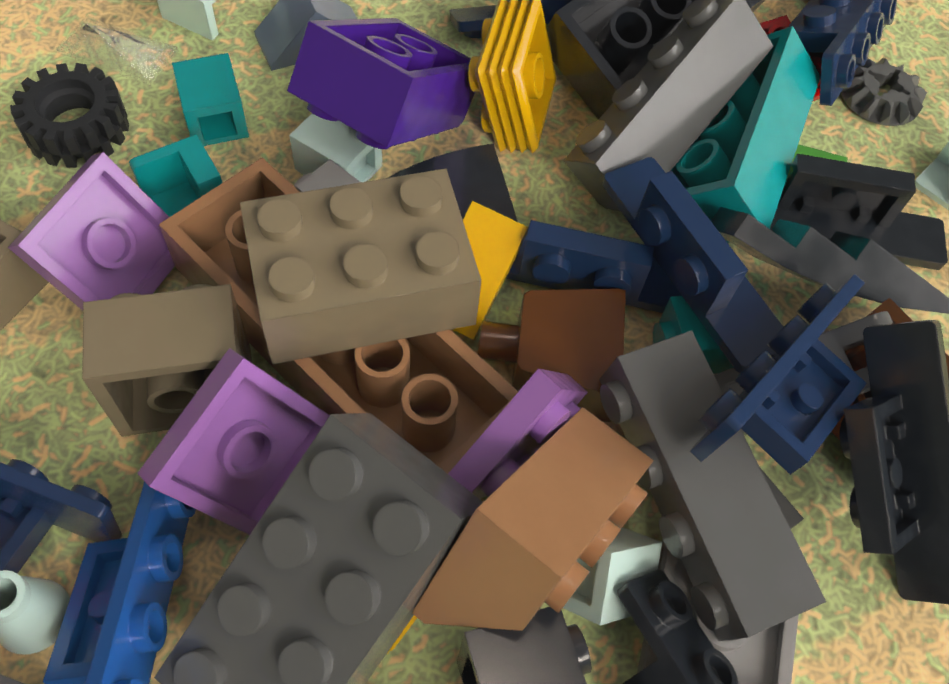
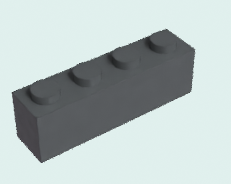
M695 0L683 12L682 17L684 20L674 32L650 50L647 56L649 61L639 73L615 91L612 96L613 103L604 114L579 133L576 138L577 145L563 161L597 203L605 209L620 211L602 186L606 173L648 157L654 158L665 173L670 172L774 47L746 0Z
M689 331L618 356L599 379L602 384L600 387L601 402L609 419L614 424H620L627 441L654 460L638 483L645 490H650L662 516L659 519L662 538L672 555L678 559L681 558L694 586L691 588V600L702 623L709 630H714L718 641L748 638L825 603L826 600L742 430L740 429L702 462L690 452L692 447L708 431L698 419L723 395L693 332Z

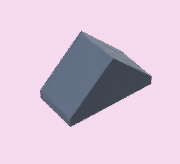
M279 0L254 33L271 71L295 65L308 21L357 19L351 6L340 0Z

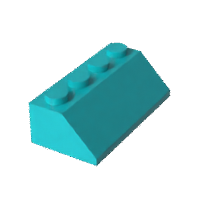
M793 26L767 35L774 47L671 169L710 221L718 209L723 207L748 213L769 229L771 227L821 77Z

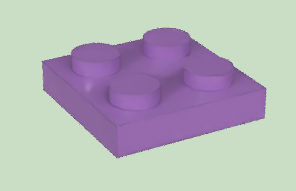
M104 152L91 156L8 247L82 311L83 302L110 299L122 293L153 294L175 266L159 227V224L168 219L169 216Z
M229 348L137 474L149 487L250 535L330 415Z
M538 369L448 474L479 499L489 497L541 445L547 442L580 410L577 404L588 392L568 374Z

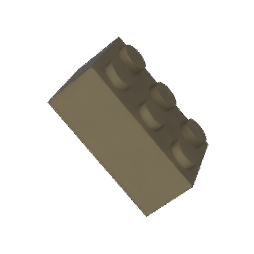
M447 169L240 202L259 315L272 364L476 325L482 280Z

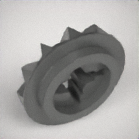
M883 57L877 63L867 59L864 66H858L855 70L851 86L843 88L841 94L849 108L860 117L879 125L899 126L911 122L918 116L924 107L922 103L927 92L918 86L919 76L909 75L904 72V64L895 67L890 65L888 60ZM887 84L891 86V90L888 93L884 92L882 96L878 95L879 88L882 85L885 86Z

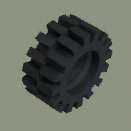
M66 63L56 64L57 73L49 74L47 69L43 68L36 72L40 79L39 81L35 82L27 77L21 83L25 92L15 90L12 96L15 105H10L14 122L33 155L39 160L44 157L47 164L57 167L62 158L66 168H76L77 159L84 158L85 162H87L91 156L98 152H104L107 156H110L114 153L111 142L121 146L125 140L123 131L129 130V122L119 91L110 76L105 77L103 70L94 67L89 73L86 64L76 63L74 71H69ZM77 108L90 109L86 114L75 120L53 122L57 116L68 110Z

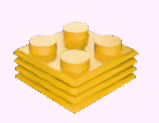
M499 0L493 18H486L483 22V48L480 56H473L470 60L468 71L469 84L473 92L481 93L483 100L481 109L482 128L485 133H492L496 148L500 152L507 148L511 153L516 148L521 153L528 148L533 154L539 146L556 83L541 0H510L509 2L507 0Z

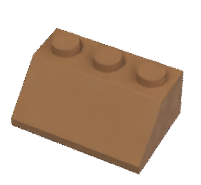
M582 407L475 510L412 614L424 624L523 631L544 603L559 613L589 574V571L578 563L577 560L580 558L593 568L648 493L638 486L637 483L654 460Z

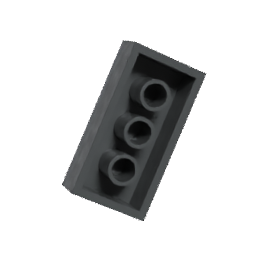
M371 413L331 414L154 678L160 684H366L414 616L412 614L413 610L473 513L483 501Z

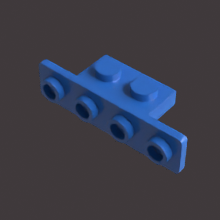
M144 481L128 538L88 543L43 679L44 684L150 683L157 651L163 647L166 640V612L174 580H177L182 572V546L189 517L195 514V508L149 487Z

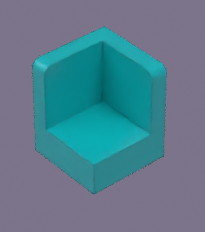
M197 134L134 157L129 161L138 187L169 217L222 184L221 175Z

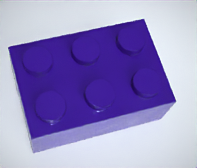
M397 18L308 21L287 89L288 92L308 103L307 109L312 114L329 121H341L356 130L355 136L361 142L378 149H388L392 146L459 127L465 119L475 94L469 84L470 57Z

